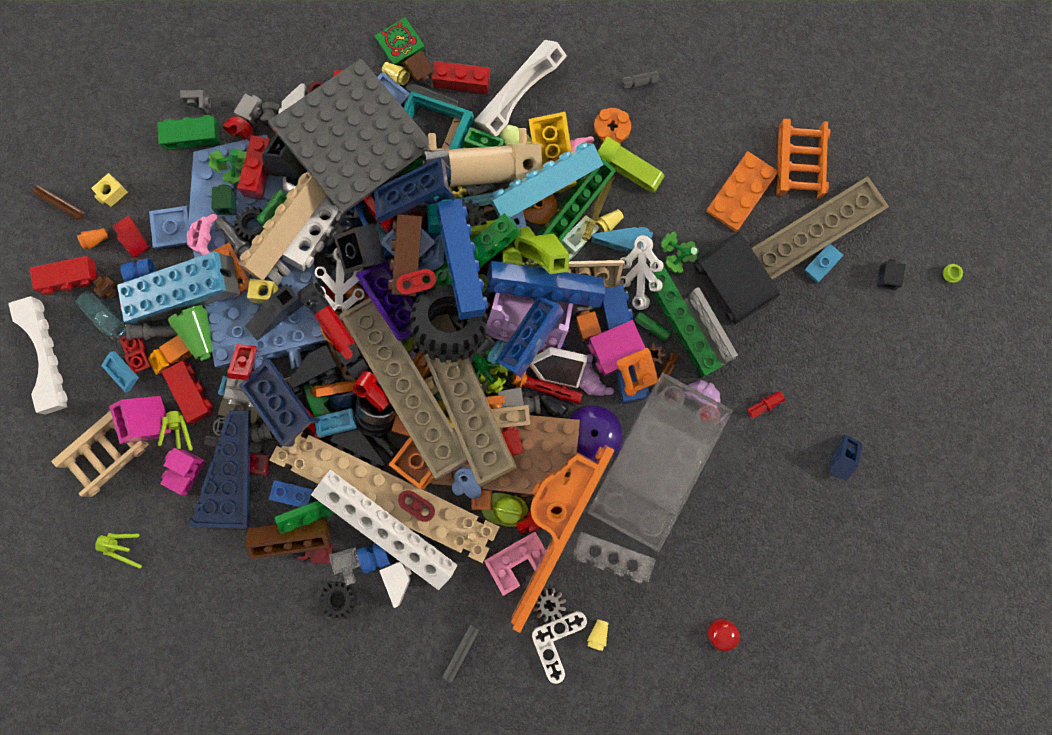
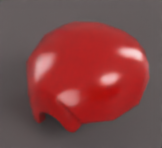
M231 117L223 124L225 131L232 137L240 135L242 137L241 140L247 139L250 141L251 135L253 136L251 124L241 117Z
M717 619L709 626L708 637L716 649L726 652L738 646L740 633L730 620Z

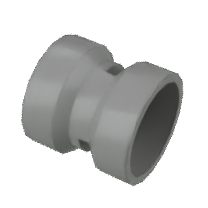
M278 260L267 277L278 286L282 282V278L288 276L291 271Z

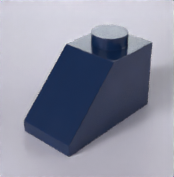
M845 434L831 458L829 472L835 477L846 481L859 466L862 443Z

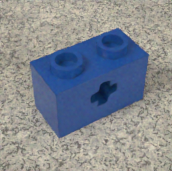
M274 480L269 500L302 507L314 502L315 498L311 495L314 489Z

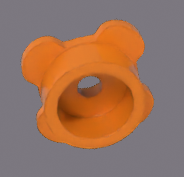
M526 371L522 378L513 373L511 384L515 385V388H521L525 385L527 380Z

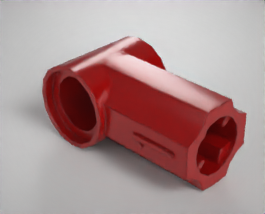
M363 372L353 384V392L359 397L366 398L379 411H382L390 404L385 392L377 385L376 376L371 372Z

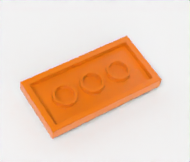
M747 151L706 212L737 232L779 171Z

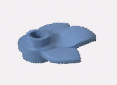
M468 466L459 467L454 473L455 480L452 483V491L456 496L465 493L469 498L478 499L481 496V487L478 485L471 468Z

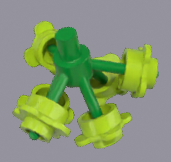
M479 354L473 357L475 368L473 369L479 382H485V377L482 373H485L489 379L485 384L488 388L485 392L487 394L491 392L498 393L503 389L502 385L506 380L504 378L500 379L499 376L492 377L490 373L495 375L499 371V373H505V376H507L509 370L497 362L495 364L488 362L487 359Z

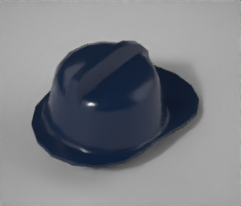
M353 391L328 395L331 405L335 408L347 410L356 404L357 395Z

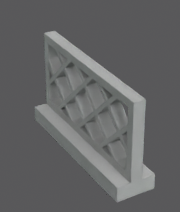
M700 288L694 289L684 301L723 366L734 360L738 354Z

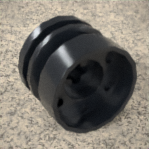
M357 396L354 413L356 427L361 433L371 437L385 435L393 427L396 411L391 402L382 411H379L366 398Z

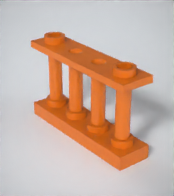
M783 119L781 121L778 132L777 171L779 172L777 173L776 196L784 197L790 189L817 191V199H821L828 192L829 183L826 182L827 142L830 138L828 122L824 121L819 130L793 128L791 126V119ZM790 137H819L818 147L793 146L790 144ZM792 153L818 155V165L793 164L789 161ZM791 171L818 173L817 183L791 181L789 173Z

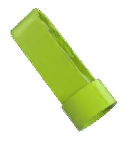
M607 136L598 150L600 158L606 160L618 173L645 190L655 193L665 177L664 174Z

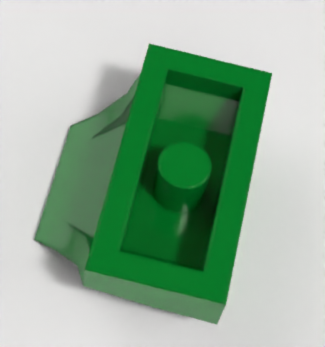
M469 127L463 141V146L465 148L503 146L505 139Z

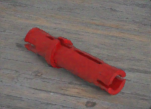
M529 375L525 383V387L558 397L561 401L564 399L578 405L583 393L567 389V386L563 385L561 387L530 377Z

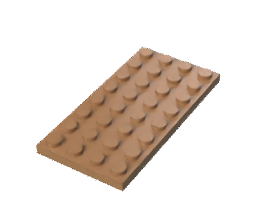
M443 410L446 418L450 417L448 412ZM530 415L531 425L513 426L514 429L520 431L524 453L512 456L517 468L490 481L486 485L480 486L481 489L532 494L537 481L541 483L545 476L552 471L555 472L568 462V458L577 452L580 420ZM463 464V465H461V466H468L469 468H471V467H470V464H467V465H466V464ZM458 468L438 480L433 477L429 483L452 486L455 480L454 473ZM566 472L565 477H570L571 472Z

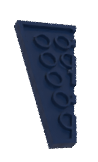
M251 410L228 411L219 443L216 445L213 460L207 471L199 501L196 503L195 512L188 527H249Z

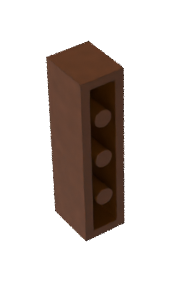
M398 215L397 220L393 221V231L396 232V239H392L391 251H395V257L390 261V271H393V279H389L388 290L392 291L394 296L416 297V293L410 295L401 294L397 289L396 282L401 275L418 271L422 227L421 216ZM408 281L403 283L405 289L411 286Z
M327 517L280 534L277 524L248 528L245 546L250 559L324 549L330 547L331 530Z

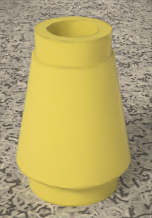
M388 62L384 63L382 71L399 85H405L410 78L407 68Z
M617 209L599 217L595 224L600 227L599 232L611 231L624 216Z
M597 619L587 639L588 647L603 651L607 642L608 622Z

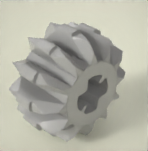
M544 588L545 595L543 596L540 593L539 598L541 599L536 601V604L539 605L533 607V610H541L537 614L538 618L545 614L544 622L548 621V616H551L552 622H555L554 615L556 614L561 618L562 614L559 610L566 611V607L560 606L566 600H558L562 596L561 592L554 596L555 588L551 589L550 594H548L547 588ZM547 600H550L551 603L555 602V606L552 605L553 609L549 610L548 607H544V604H547Z

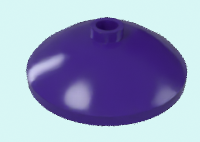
M586 406L577 410L569 418L580 420L578 453L596 462L595 455L599 447L603 448L604 445L613 448L615 451L612 456L619 449L622 441V429L618 419L611 411L600 406ZM592 430L598 432L597 437L591 436Z

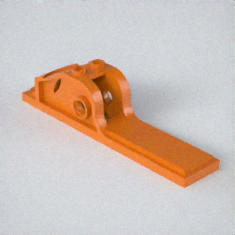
M604 445L603 448L599 447L595 455L596 462L576 452L567 459L568 462L545 476L541 483L536 482L532 490L534 496L531 503V515L534 522L539 527L548 531L553 538L512 615L511 623H513V630L521 632L615 451L613 448ZM566 472H571L570 477H565ZM558 506L562 511L559 514H554L551 509Z

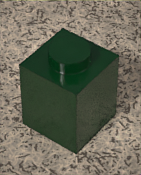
M226 184L212 187L211 209L217 215H236L237 193Z

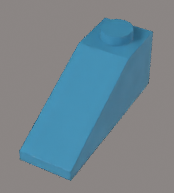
M645 227L593 234L591 242L630 254L635 248L634 244L637 237L645 235L651 239L653 232H649L650 230Z

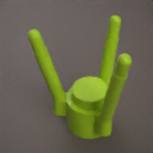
M171 411L166 413V417H162L158 446L162 445L166 426H169V430H175L176 448L181 449L179 429L182 427L188 449L192 451L193 448L182 412Z
M108 533L107 536L100 535L95 544L97 551H101L103 555L111 556L139 569L142 567L132 560L113 553L115 550L130 551L129 548L118 546L115 539L138 538L139 534Z

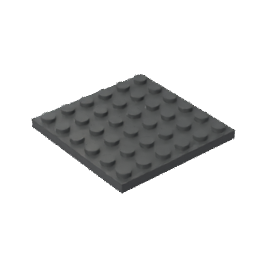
M362 58L268 121L271 128L342 214L372 194L376 188L386 184L422 157V151L429 149L428 137Z

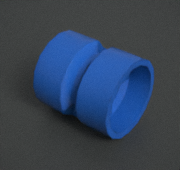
M150 258L138 260L137 264L129 262L121 265V274L124 282L156 272L155 265Z
M373 544L372 548L366 546L357 549L358 560L364 574L375 571L376 567L381 569L392 565L390 554L377 544Z

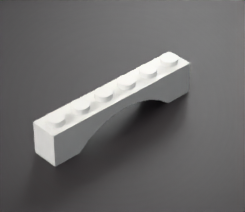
M544 40L474 121L483 132L497 137L508 124L512 110L523 94L539 79L555 70L566 58L567 55L558 42Z
M31 296L8 303L13 322L27 332L37 351L39 362L38 377L31 394L36 413L48 414L67 408L66 402L68 399L62 388V376L58 373V360L53 353L52 347L54 344L48 334L49 325L44 318L43 303Z

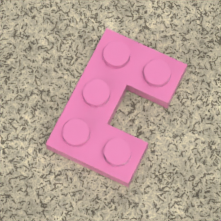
M533 532L487 558L484 562L504 596L520 586L511 568L528 559L535 571L546 550L537 533Z

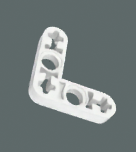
M575 611L555 619V622L550 621L540 625L532 633V638L549 681L552 683H560L565 677L564 668L553 641L582 630L586 626V616L580 611ZM576 615L579 618L583 617L580 626L576 623L572 624L571 627L573 629L569 630L565 619L569 618V622L575 620L574 616ZM559 622L565 625V631L561 634L554 631V625ZM550 626L554 637L550 638V634L544 636V641H541L540 638L536 639L535 636L538 635L539 630L545 633L548 631L546 627ZM546 649L553 650V659H544L543 652ZM556 660L558 661V664H554L556 670H561L562 672L559 674L558 679L555 676H550L553 673L551 666L546 667V665L553 664Z

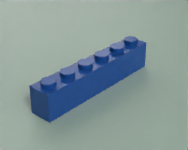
M461 199L438 202L436 212L459 319L484 316L488 303L487 298L483 297L481 291L484 289L483 280L478 277L477 273L479 272V262L474 259L473 255L475 253V244L470 241L469 237L471 235V226L466 223V206L462 205Z
M491 261L487 273L488 292L530 298L541 296L551 301L600 307L606 295L604 279L602 277L568 272L549 274L542 268Z
M623 285L605 288L606 295L601 305L608 331L633 320L631 308L628 309L629 295L627 290L624 291ZM630 365L628 369L633 383L637 380L633 366ZM621 370L616 371L622 403L643 400L647 397L646 394H649L648 387L637 391L633 396H627L624 390L625 383Z

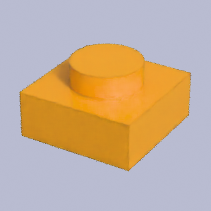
M161 349L154 350L148 357L156 375L162 374L161 371L169 366V362Z

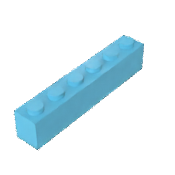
M583 142L576 146L575 151L571 153L567 151L561 154L559 160L555 162L553 160L543 165L541 170H533L527 173L525 179L521 181L517 179L509 184L510 187L507 189H499L492 193L493 196L489 200L498 217L504 213L512 217L601 167L603 163L594 144Z

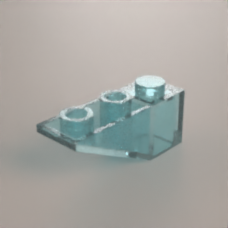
M87 289L75 301L77 306L93 324L116 341L126 330V323L91 290Z

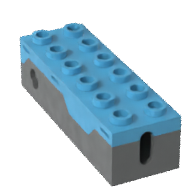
M211 252L117 285L123 321L139 325L144 323L150 324L169 318L174 314L183 313L182 310L199 305H208L240 294L233 257L217 252Z

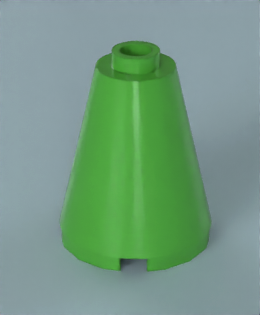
M205 305L182 310L183 313L178 317L176 314L169 317V324L195 359L205 361L212 357V338Z

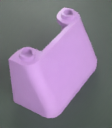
M495 293L486 324V334L489 337L508 342L535 300L523 296ZM553 301L561 305L564 313L538 352H543L548 347L561 349L568 333L573 307L572 303Z

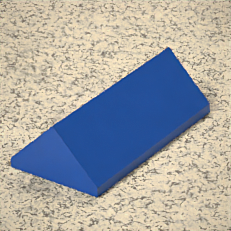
M538 296L496 362L522 378L564 313L561 305Z

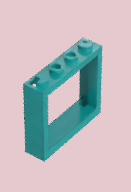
M411 91L408 99L404 101V110L408 115L413 118L417 107L420 106L461 120L449 149L463 148V141L469 127H472L474 124L473 112Z

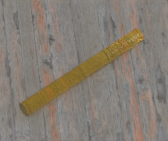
M613 176L601 190L582 236V239L585 241H589L613 183Z

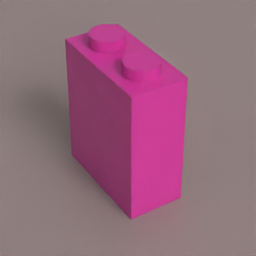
M633 320L590 338L587 345L591 356L595 355L597 362H595L598 372L603 373L604 376L619 370L617 366L618 360L646 349Z
M161 396L124 399L109 406L120 444L159 439L162 417H166ZM166 426L164 436L171 433L169 426Z

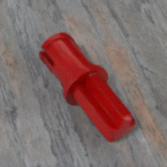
M777 391L766 399L762 398L760 402L748 408L747 412L751 418H755L766 411L770 412L771 408L784 402L785 398L780 391Z

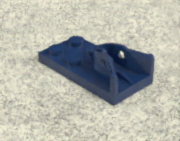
M440 157L374 190L376 219L381 223L423 202L431 205L442 200L452 199L454 201L455 196L448 188L447 181L451 175V168Z
M266 359L250 374L248 381L244 380L239 384L281 446H293L295 438L311 423H318L320 421L319 418H312L271 360Z

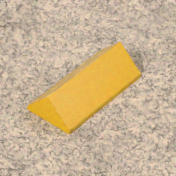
M566 112L529 119L532 142L541 144L542 168L549 161L553 160L555 162L559 160L561 154L567 151L572 152ZM577 181L570 183L569 185L563 187L562 189L554 193H562L568 190L569 188L577 185Z

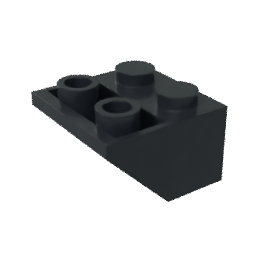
M275 134L262 154L265 174L275 177L282 176L299 179L307 170L280 137Z

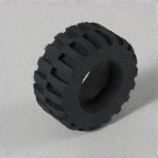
M445 284V287L438 285L434 286L433 290L428 289L424 291V296L422 294L419 295L413 304L411 313V337L415 346L420 347V352L424 355L428 353L429 358L433 360L438 358L440 362H446V360L458 362L459 358L464 360L469 357V353L471 355L476 353L477 348L481 347L485 338L487 314L484 312V316L462 319L466 326L460 331L452 333L442 332L436 329L430 322L435 317L444 314L459 317L453 287L451 284Z

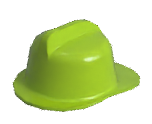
M492 493V510H482V513L488 521L494 524L516 527V523L524 520L523 517L527 515L528 507L526 502L520 497L504 493Z

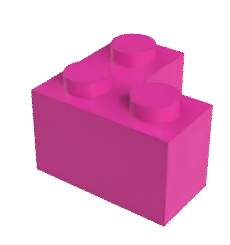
M173 448L165 457L166 462L163 466L169 469L164 471L162 475L163 480L160 484L179 495H187L206 461L187 450Z

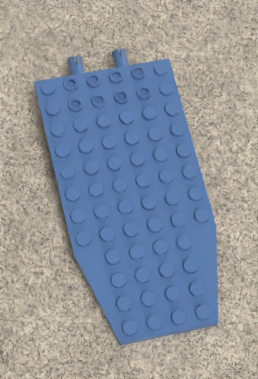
M267 135L258 136L268 138ZM245 139L195 151L193 153L188 219L189 229L191 224L200 218L216 214L211 209L212 187L226 184L237 193L236 215L240 216L241 213L239 211L242 209L245 212V207L247 206L249 209H251V206H255L256 209L260 207L263 210L280 189L285 194H288L287 191L283 190V177L268 176L262 200L244 197L237 188L238 183L230 184L223 181L222 174L231 170L230 162H226V170L216 172L215 169L209 167V154L219 150L227 158L230 157L232 149H241L243 152H247L250 141ZM217 215V218L224 216L235 229L234 220H237L236 215ZM255 219L250 220L247 223V230L254 231L258 229L260 223ZM214 222L211 223V239L207 245L210 253L229 243L228 239ZM302 246L300 250L307 251L310 247ZM193 250L194 258L203 256ZM283 256L279 258L291 271L288 276L282 278V282L278 285L279 289L288 284L298 297L297 292L312 281L318 283V279L314 275V262L310 268L307 267L303 272L285 262ZM246 271L249 279H256ZM267 276L264 279L266 281H271ZM268 289L263 290L261 296L266 295ZM248 290L241 292V295L237 297L233 296L205 305L208 313L213 348L212 354L216 368L229 366L236 344H244L257 347L255 369L266 359L272 360L289 355L291 370L295 371L302 363L301 352L315 349V344L327 342L321 332L320 324L305 305L258 341L245 325L263 304L252 303L247 298Z

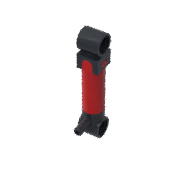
M312 281L298 291L299 299L310 309L339 352L337 356L344 366L347 365L350 375L357 381L363 372H372L354 339L325 298V292L316 281Z

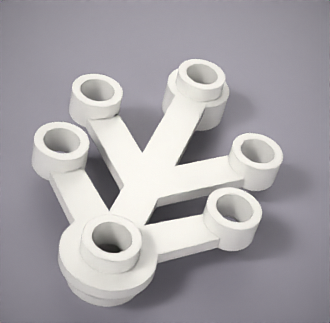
M645 235L637 237L634 244L635 248L627 257L620 259L624 262L626 260L627 264H623V269L630 268L632 261L638 257V263L626 276H621L619 286L629 287L631 281L637 276V293L632 300V304L637 310L647 309L650 304L648 296L644 294L645 276L649 281L651 291H659L662 288V282L656 278L653 272L662 271L663 262L655 256L652 251L653 242ZM646 257H647V258L649 259V261L651 262V263H650V268H649V266L646 264Z
M336 248L333 252V257L337 261L336 283L330 278L324 267H317L314 275L322 279L335 294L334 302L326 294L325 288L322 287L325 292V298L334 311L340 309L344 313L357 300L364 298V291L358 288L343 303V294L359 281L356 273L363 270L355 271L353 276L344 283V271L341 260L337 256L338 249ZM318 269H322L324 271L323 276L317 275ZM356 291H360L362 293V296L360 298H357L355 296Z

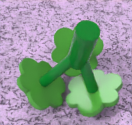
M232 149L230 157L226 158L219 150H215L213 154H209V167L215 169L216 172H221V170L227 169L226 162L229 161L231 170L222 174L223 181L237 184L239 183L241 172H236L235 169L242 171L247 152H243L241 149Z
M672 232L663 238L661 247L663 252H671L675 247L678 249L677 255L679 257L677 258L675 255L667 256L665 264L672 272L682 273L683 263L681 260L683 262L688 260L694 262L697 259L696 254L699 253V249L693 241H689L687 244H676L678 241L676 239L677 234Z

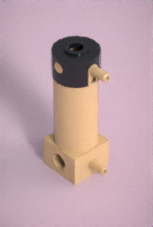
M526 128L519 129V143H509L506 146L437 149L436 134L429 133V149L423 150L421 157V166L440 157L451 168V175L447 179L448 188L450 186L511 183L517 179L521 181L526 178L527 173L542 169L541 144L527 142Z

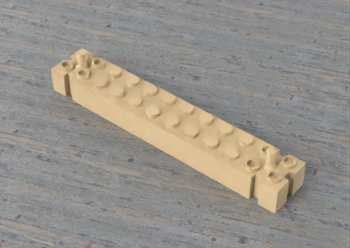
M303 431L295 438L293 446H276L270 461L286 468L292 465L291 471L318 484L332 470L406 527L460 553L463 549L470 551L468 557L481 563L484 562L490 549L486 546L488 540L494 541L500 526L488 520H485L484 524L478 522L479 516L430 492L419 489L415 485L313 436L308 435L306 439L304 438L306 433ZM406 490L415 492L434 506V518L429 522L419 521L399 506V495ZM411 498L405 499V504L409 505L412 503ZM423 509L421 511V514L423 516H427L429 514V510Z

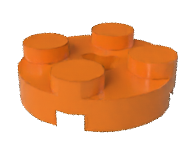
M617 108L601 110L594 123V133L603 143L608 136L621 144V142L628 138L631 131V121L628 113ZM614 123L617 128L611 131L607 125Z

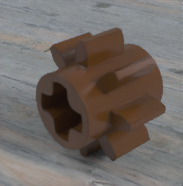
M99 276L93 282L96 286L93 290L103 299L107 297L113 299L119 293L116 289L118 284L109 276L105 278Z
M652 343L649 350L651 354L656 353L655 358H653L654 366L656 362L661 365L662 361L660 358L665 357V354H661L660 351L662 346L656 348L655 344Z

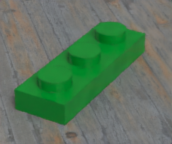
M315 501L274 518L278 530L282 534L300 526L311 524L313 521L323 517H329L334 512L320 501Z

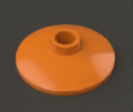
M553 194L538 201L543 204L541 207H537L535 204L532 208L523 210L524 218L532 224H546L557 210V201Z

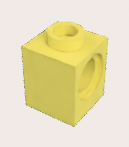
M109 173L91 188L96 193L94 197L102 205L106 203L110 207L128 193ZM111 189L110 193L106 194V191Z
M250 279L247 298L252 303L264 304L279 288L273 281ZM268 289V293L261 296V292Z

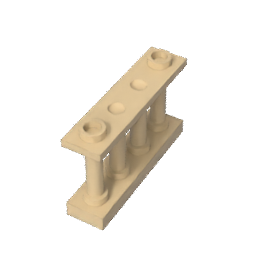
M111 411L51 461L55 467L69 468L85 488L78 493L81 497L96 495L104 483L134 457L142 455L146 451L145 448L149 445L145 441L127 443L130 449L121 455L105 437V433L113 428L116 430ZM99 441L115 460L107 469L90 450V446L94 442ZM79 455H84L100 473L92 482L75 463V459Z

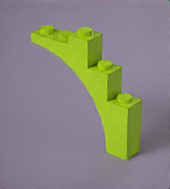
M495 220L486 221L485 225L471 226L470 241ZM529 226L519 227L523 233L502 250L516 248L521 252V256L535 261L549 274L568 272L569 253L555 234L535 236Z

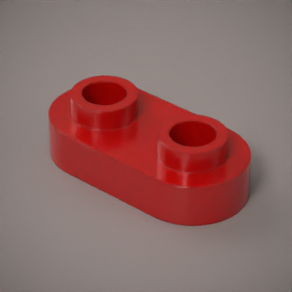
M423 269L401 275L396 282V286L401 294L410 295L431 289L436 283V276L433 271ZM428 276L430 278L429 283H424L422 278ZM406 281L411 284L408 289L403 287V283Z

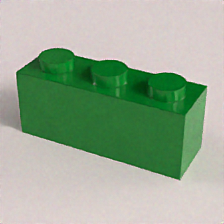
M203 115L201 118L185 117L182 120L166 119L164 122H157L158 141L164 150L220 145L219 123L214 116Z

